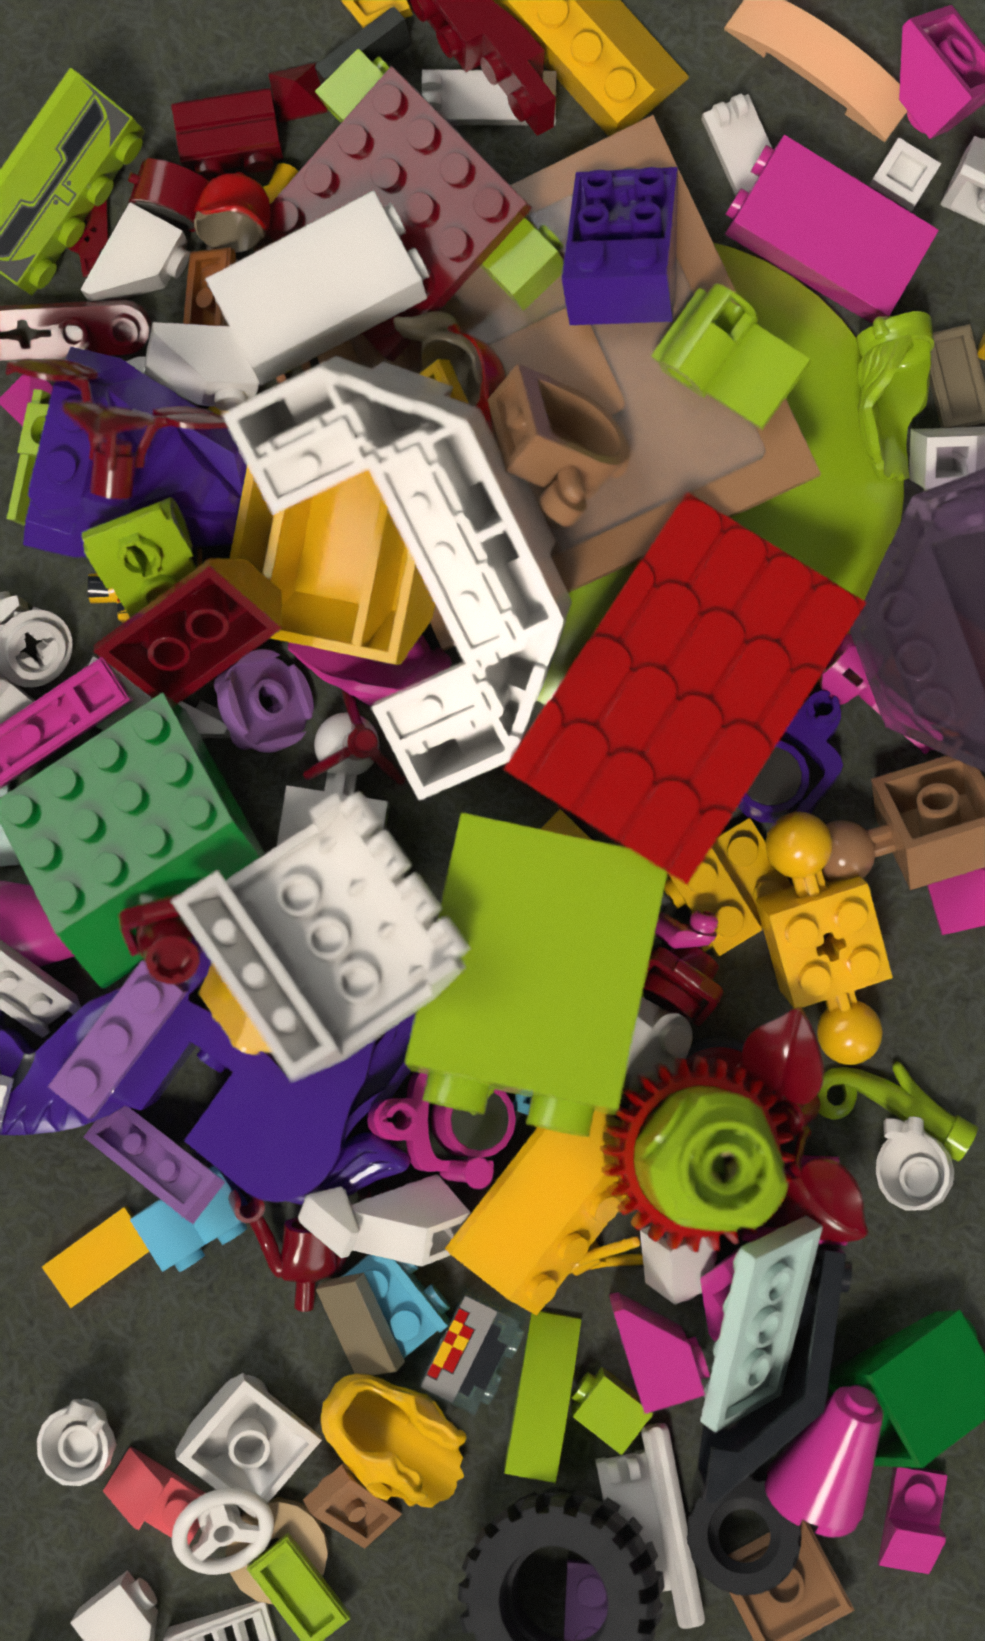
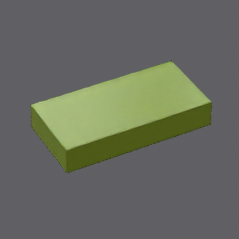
M289 1532L248 1564L247 1571L301 1641H323L350 1620L351 1613Z

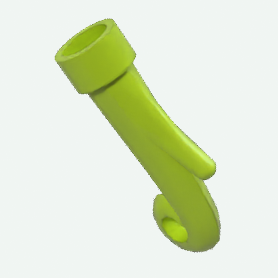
M895 1062L892 1065V1070L900 1086L861 1069L840 1067L832 1068L824 1073L823 1086L818 1094L820 1100L819 1113L823 1117L833 1120L842 1119L847 1116L854 1108L858 1091L902 1121L908 1120L909 1117L923 1119L925 1132L941 1142L951 1155V1158L957 1162L967 1153L977 1134L978 1126L959 1115L953 1116L939 1106L918 1086L900 1062ZM841 1085L844 1092L843 1102L840 1105L834 1106L829 1103L826 1097L827 1091L832 1086Z

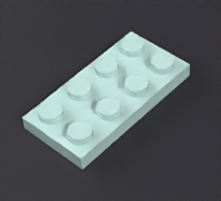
M808 1216L785 1227H780L752 1243L745 1244L740 1248L734 1259V1277L730 1294L723 1306L725 1316L720 1337L713 1349L715 1359L710 1380L704 1389L705 1402L700 1422L715 1433L781 1396L823 1227Z

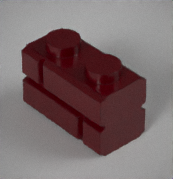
M271 88L171 104L182 167L201 175L206 180H212L223 175L224 169L244 166L245 171L261 172L274 166L273 161L284 160Z

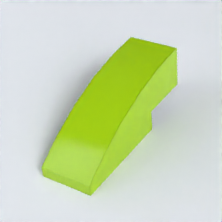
M540 1311L537 1316L533 1313L530 1315L504 1463L505 1474L556 1483L574 1376L581 1318Z

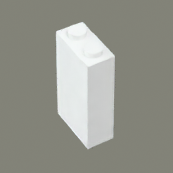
M374 191L205 279L261 385L427 299L422 280L429 277L427 269L417 250L413 248L406 252L398 236L404 234L405 229L393 205L389 204L383 208Z

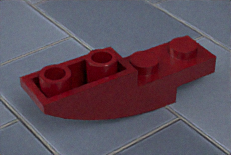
M409 0L417 18L421 22L428 21L436 32L437 41L443 53L448 58L454 57L466 73L481 65L487 80L492 85L498 84L506 94L510 109L520 122L526 121L536 136L554 127L556 97L543 81L545 50L510 13L493 0Z

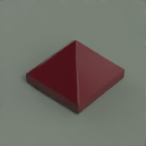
M316 63L268 73L279 123L328 112L326 106L315 93V90L321 86L315 70Z

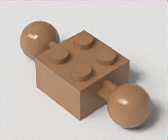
M969 749L871 779L875 814L879 827L866 831L859 824L847 820H837L826 824L832 837L833 847L831 857L822 869L824 880L843 881L858 876L863 879L870 872L875 857L892 852L910 890L985 867V779Z

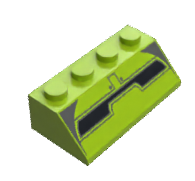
M72 68L67 71L0 169V274L31 296H33L37 289L44 288L51 281L56 272V261L66 247H72L80 239L85 229L84 219L94 206H100L109 197L114 186L112 180L123 164L127 165L136 158L142 147L143 141L141 138L145 134L144 129L132 116Z

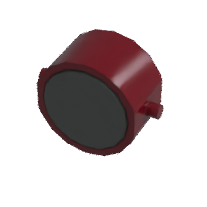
M151 158L144 160L139 173L131 172L128 177V182L134 184L129 203H133L180 230L196 232L194 227L196 212L193 209L202 190L209 181L201 175L171 162Z

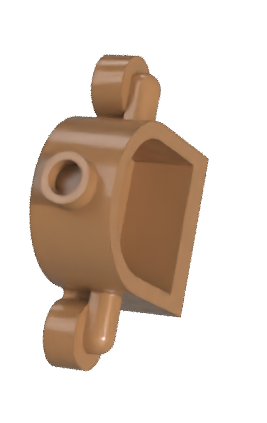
M518 363L488 399L505 471L546 488V491L540 497V503L544 511L557 523L564 526L573 525L587 510L588 504L586 500L592 498L611 477L617 479L625 473L630 461L626 437L613 417L586 394L552 379L549 375L541 374Z

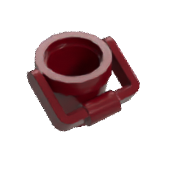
M181 894L127 908L118 915L121 933L131 956L141 954L150 975L157 981L169 985L180 984L189 980L196 973L203 947L172 902ZM135 927H137V928H136V937H135L134 932H133V930H132V928H135Z
M657 947L650 954L642 993L659 1007L684 1016L688 1022H692L697 1027H700L716 1008L724 992L722 987L713 981L719 965L697 947L679 949L670 947L667 950ZM705 998L708 1001L701 1009L700 1005Z

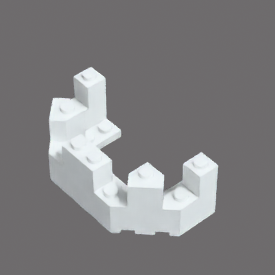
M336 356L255 395L222 415L273 514L369 468L464 659V662L375 701L371 707L418 800H421L504 764L511 759L522 741L533 708L545 682L572 600L550 557V552L556 540L527 480L505 471L501 452L480 409L450 398L453 387L386 362H382L375 368L370 369Z

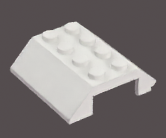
M361 792L354 793L348 798L346 795L339 797L335 793L309 810L313 824L234 876L224 881L220 873L216 871L172 900L291 1081L345 1060L432 1001L466 968L460 958L470 949L469 945L449 917H445L437 923L433 921V918L443 908L418 873L406 879L402 877L412 864L388 830L382 831L376 836L372 834L382 822Z

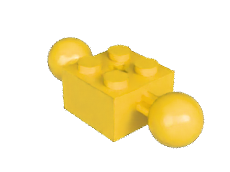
M806 812L788 813L773 823L767 833L765 844L768 859L773 867L780 873L792 877L794 886L755 899L781 993L793 1008H803L825 1000L827 1009L821 1015L817 1025L819 1045L829 1058L845 1065L860 1064L870 1059L877 1052L882 1041L883 1029L876 1012L867 1004L857 1001L854 991L893 978L869 886L860 876L843 881L824 880L822 869L829 861L833 847L829 829L822 820ZM829 933L826 940H824L823 935Z

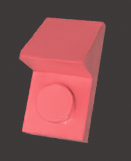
M132 1446L129 1447L103 1490L105 1495L135 1529L139 1531L145 1521L171 1538L174 1524L181 1512L193 1500L205 1494L204 1491ZM198 1518L192 1523L188 1531V1545L200 1528Z

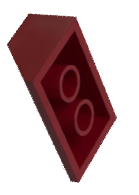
M209 559L94 645V652L152 699L164 693L176 703H180L282 629L281 590L246 559Z

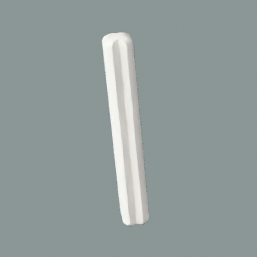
M666 1423L650 1424L643 1427L641 1433L676 1617L680 1628L698 1627L704 1624L705 1616L695 1564L691 1558L690 1548L687 1543L688 1527L670 1433Z

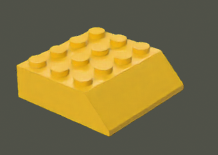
M247 464L229 559H246L281 590L282 629L270 638L401 665L432 620L435 601L369 468L273 514Z

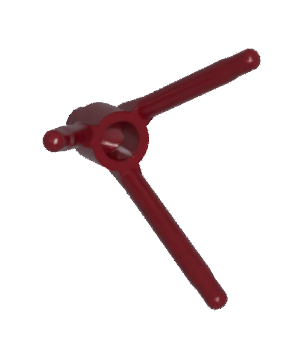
M342 690V696L351 722V732L344 737L342 748L303 773L304 779L311 780L348 758L354 761L369 758L397 784H404L405 777L377 748L378 739L375 733L365 728L355 696L349 695Z

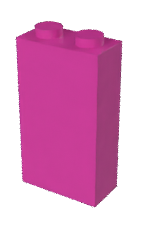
M786 135L782 137L774 149L765 145L750 171L758 176L749 192L740 188L725 214L733 219L725 235L872 324L876 317L890 316L939 230Z

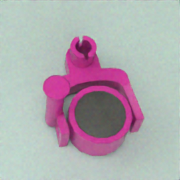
M418 1072L412 1074L407 1087L406 1098L382 1099L372 1105L367 1118L371 1132L385 1140H406L407 1153L415 1169L420 1171H439L440 1176L444 1180L466 1182L475 1189H482L490 1184L493 1177L494 1161L486 1160L484 1157L495 1155L506 1147L513 1135L516 1122L514 1106L507 1093L496 1089L487 1100L485 1114L473 1116L470 1112L433 1104L430 1122L432 1133L439 1145L453 1155L468 1157V1160H440L436 1158L429 1139V1103L422 1101L428 1077L427 1074ZM394 1113L396 1115L395 1125H393V1122L387 1121V1118L393 1117Z

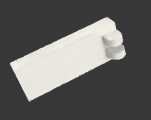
M422 70V96L451 125H528L526 121L520 122L514 116L508 104L506 94L498 84L492 85L482 70H470L467 73L464 70ZM544 71L543 81L556 97V71ZM555 103L554 126H555V123H556V103Z
M739 94L732 97L730 102L726 104L722 101L713 105L712 110L703 113L701 118L735 196L740 188L747 192L751 190L758 176L750 171L765 145L772 148L749 94L745 96Z
M0 940V1009L43 1038L50 1033L48 1025L66 1011L75 1014L81 1008L78 997L74 992Z
M645 1449L631 1454L606 1459L605 1457L595 1459L603 1501L607 1498L612 1499L621 1505L618 1513L629 1521L634 1516L642 1525L643 1529L639 1535L645 1544L653 1542L658 1554L654 1564L656 1571L663 1572L665 1588L662 1592L672 1590Z

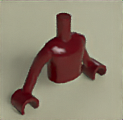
M382 1182L380 1194L389 1192L390 1190L386 1183ZM368 1186L357 1191L360 1201L371 1198ZM237 1190L230 1192L228 1200L235 1216L239 1221L250 1224L273 1275L277 1278L281 1277L284 1281L296 1282L294 1308L302 1312L313 1310L316 1281L331 1278L334 1274L340 1273L347 1257L340 1258L300 1223L298 1217L288 1219L284 1223L283 1247L280 1253L275 1237L263 1216L265 1209L263 1200L253 1196L249 1204L241 1206Z

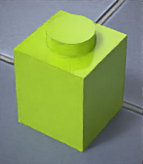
M601 1367L595 1376L587 1372L577 1383L570 1395L575 1401L571 1406L573 1418L621 1455L653 1415V1412L645 1414L639 1395L604 1367Z

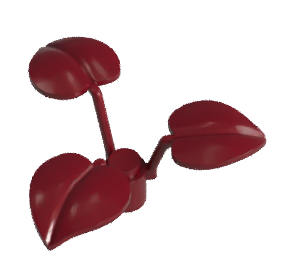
M61 358L15 360L8 362L6 365V375L18 372L36 379L68 381L80 389L82 401H65L62 403V410L88 433L90 443L89 459L93 460L90 492L97 496L113 499H128L132 497L135 468H144L145 455L159 429L169 426L187 429H229L224 417L198 407L153 408V416L135 409L108 407L104 404L94 403L88 379H98L99 372L82 363ZM147 427L136 452H132L131 442L117 439V432Z
M796 1007L786 1014L761 1025L749 1035L743 1046V1064L751 1080L760 1079L764 1083L761 1088L762 1090L775 1091L774 1095L778 1100L768 1111L769 1113L780 1111L788 1117L787 1120L776 1126V1130L785 1131L797 1136L793 1153L795 1160L791 1161L790 1165L795 1177H792L791 1182H787L788 1188L784 1195V1201L781 1202L786 1216L792 1223L808 1216L822 1225L820 1240L834 1243L857 1241L863 1239L869 1233L865 1221L862 1193L852 1173L839 1162L827 1158L812 1159L802 1167L806 1141L812 1134L807 1124L818 1115L820 1110L818 1094L824 1082V1065L815 1032L803 1009Z

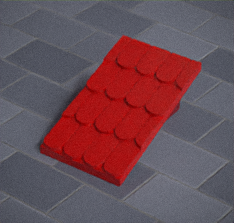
M687 492L628 579L590 640L585 644L552 697L542 709L504 770L688 885L867 602Z

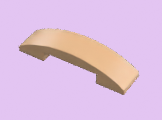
M744 0L724 27V30L761 56L765 57L767 53L771 54L847 108L846 116L883 142H886L907 113V109L899 101L900 84L884 68L839 32L785 0Z

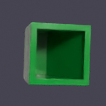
M961 1310L933 1312L830 1370L827 1389L829 1396L840 1387L860 1386L869 1390L882 1407L883 1420L873 1466L923 1468L985 1421V1353L977 1341V1332L973 1324L963 1316Z

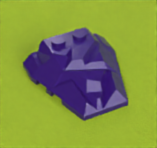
M72 346L65 358L87 365L99 372L98 379H88L94 403L104 404L108 407L135 409L153 416V408L197 407L120 358ZM55 381L29 485L28 497L30 504L25 521L24 547L74 559L87 558L84 553V543L82 540V533L84 531L170 497L175 500L183 514L190 533L192 549L232 546L247 462L229 429H187L174 426L159 429L145 455L144 468H135L132 497L128 499H113L97 496L90 492L93 460L89 459L90 443L88 433L62 410V403L65 401H82L81 391L68 381ZM147 427L117 432V439L131 442L132 452H136Z

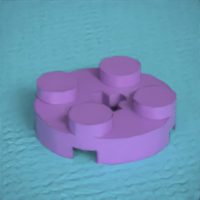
M254 650L249 652L215 679L214 689L217 694L221 717L230 731L231 740L238 748L243 750L252 748L259 752L272 753L287 748L302 739L306 731L302 732L305 729L306 720L312 718L314 709L313 697L305 676L294 664L288 667L283 661L277 659L276 657L280 656V654L271 650ZM259 690L263 697H270L273 705L267 708V711L260 704Z

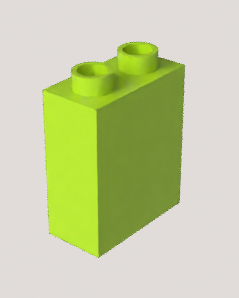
M461 813L441 901L443 909L438 914L437 922L445 917H449L470 949L460 958L466 968L438 996L416 1012L405 1064L411 1071L428 1075L422 1101L466 1112L485 1114L490 1088L532 1097L526 1124L582 1137H589L594 1111L615 1115L619 1106L667 872L629 848Z

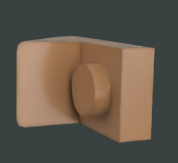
M345 1463L340 1465L333 1473L325 1476L318 1486L303 1499L312 1516L363 1548L371 1544L402 1515L401 1511L390 1499L383 1500L374 1497Z

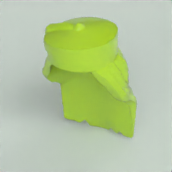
M921 311L907 312L893 317H876L873 326L862 331L856 339L862 357L857 367V380L861 389V396L857 407L859 428L872 468L879 480L888 478L893 480L896 478L899 481L910 478L906 450L907 431L911 421L921 413L927 404L931 351L935 345L931 316Z

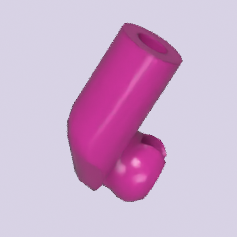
M696 910L691 914L690 924H681L668 914L659 912L654 936L674 949L707 946L718 935L715 931L718 925V918L711 912L704 911L701 913L699 910Z

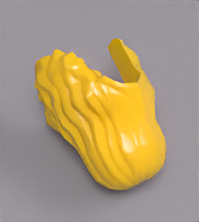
M355 1373L344 1376L339 1380L323 1402L321 1429L326 1440L335 1449L350 1471L374 1497L387 1500L390 1497H399L404 1499L408 1506L418 1504L421 1507L432 1508L438 1502L448 1500L454 1494L457 1481L464 1477L460 1466L463 1456L459 1452V1447L465 1443L466 1433L461 1429L458 1430L450 1421L446 1420L439 1406L429 1395L395 1386L370 1374Z

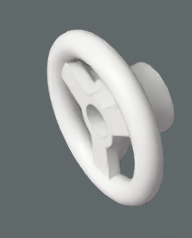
M222 1488L205 1493L193 1500L178 1516L172 1530L173 1550L183 1565L199 1573L217 1575L239 1570L259 1557L269 1544L274 1530L273 1513L261 1496L249 1490ZM236 1504L251 1509L258 1518L259 1526L249 1525L241 1520ZM198 1518L202 1534L199 1541L190 1548L187 1541L188 1531L192 1523ZM234 1541L250 1543L243 1550L231 1556L207 1558L219 1546H227Z

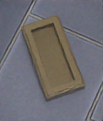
M968 324L934 332L935 345L931 351L929 382L940 427L960 428L985 425V382L971 325Z
M364 1273L324 1280L316 1288L354 1373L378 1375L396 1372L405 1361Z

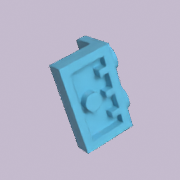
M367 1254L340 1277L358 1273L365 1274L402 1357L405 1358L435 1332L439 1331L441 1333L448 1327L449 1318L445 1312L450 1309V1306L433 1284L425 1289L413 1274L418 1269L417 1265Z

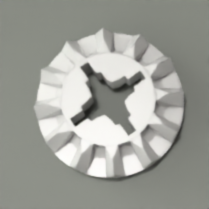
M33 607L32 610L25 612L14 611L13 618L6 624L0 625V672L10 682L22 687H38L57 678L66 668L72 653V637L65 622L53 612ZM25 633L30 634L36 640L42 639V642L36 645L38 662L26 652L20 653L26 647Z

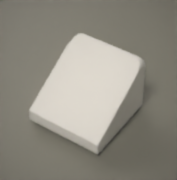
M338 1187L307 1195L298 1216L300 1223L340 1258L349 1257L359 1235L360 1228L346 1191L343 1190V1187Z

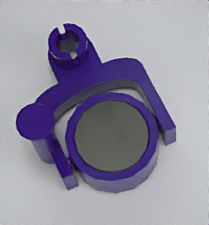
M818 691L811 695L796 713L782 735V738L800 747L818 764L823 773L821 781L804 800L809 785V769L806 761L795 747L779 740L737 806L747 817L758 822L774 823L780 817L792 812L811 814L838 779L843 762L841 756L828 741L840 724L841 709L838 698L836 696L833 699L829 697L831 692ZM815 711H824L827 715H819V717L816 719Z

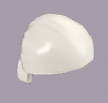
M909 1117L908 1120L904 1121L885 1119L883 1121L884 1137L888 1138V1140L882 1145L876 1162V1176L879 1188L889 1202L905 1211L930 1210L944 1201L953 1185L954 1167L951 1155L941 1142L925 1132L923 1119L919 1117Z
M74 1399L69 1406L50 1415L41 1426L37 1438L38 1458L46 1474L62 1485L82 1486L98 1478L110 1465L117 1445L113 1431L108 1425L106 1411L98 1402L88 1399Z

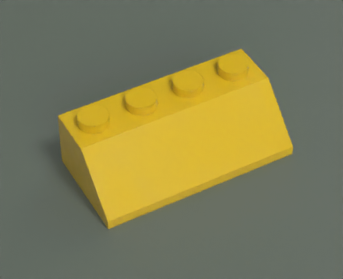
M493 0L510 13L545 50L544 65L549 71H556L557 80L608 137L638 123L689 77L621 0Z
M594 1111L589 1137L537 1127L444 1249L508 1300L537 1316L545 1304L554 1297L558 1287L575 1265L584 1258L588 1248L607 1223L617 1215L619 1211L617 1206L626 1197L625 1194L615 1197L608 1193L607 1187L618 1181V1177L606 1176L601 1170V1167L615 1163L614 1157L600 1151V1146L615 1144L616 1138L604 1131L603 1126H619L621 1119L616 1115Z

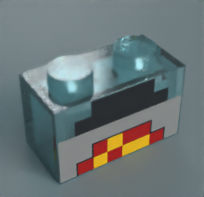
M465 1286L449 1319V1325L444 1329L421 1375L419 1388L475 1415L481 1402L489 1405L502 1379L495 1372L503 1356L512 1359L523 1338L524 1330L518 1328L520 1313Z

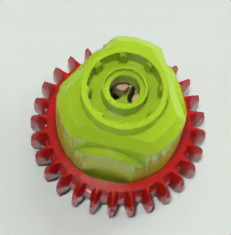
M697 1056L694 1060L693 1070H690L687 1060L678 1057L675 1058L674 1062L675 1073L671 1074L667 1066L658 1063L655 1065L658 1080L653 1081L641 1073L637 1076L643 1088L640 1093L627 1088L622 1090L630 1105L627 1109L618 1106L615 1115L621 1118L619 1126H603L604 1131L616 1137L615 1144L600 1146V1151L614 1157L615 1163L607 1164L601 1167V1170L606 1176L618 1177V1181L607 1187L608 1193L615 1197L626 1195L617 1206L619 1212L627 1215L637 1210L631 1220V1225L637 1230H642L651 1222L647 1234L651 1240L659 1242L667 1231L666 1243L672 1249H678L683 1237H686V1245L692 1252H699L702 1238H705L707 1245L714 1251L720 1250V1234H724L733 1244H739L740 1240L737 1230L741 1226L753 1234L757 1233L756 1227L760 1226L767 1219H771L773 1217L772 1214L780 1203L784 1201V1195L788 1188L787 1182H791L792 1178L783 1172V1166L786 1162L794 1161L795 1157L780 1150V1144L791 1141L794 1137L791 1133L776 1130V1126L788 1118L785 1113L780 1111L769 1113L768 1110L778 1100L776 1096L770 1093L757 1096L764 1083L760 1079H750L743 1085L747 1074L746 1069L739 1066L734 1067L727 1077V1061L715 1060L711 1071H709L706 1057Z

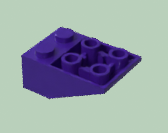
M677 167L576 172L562 271V285L569 326L673 322L677 253Z

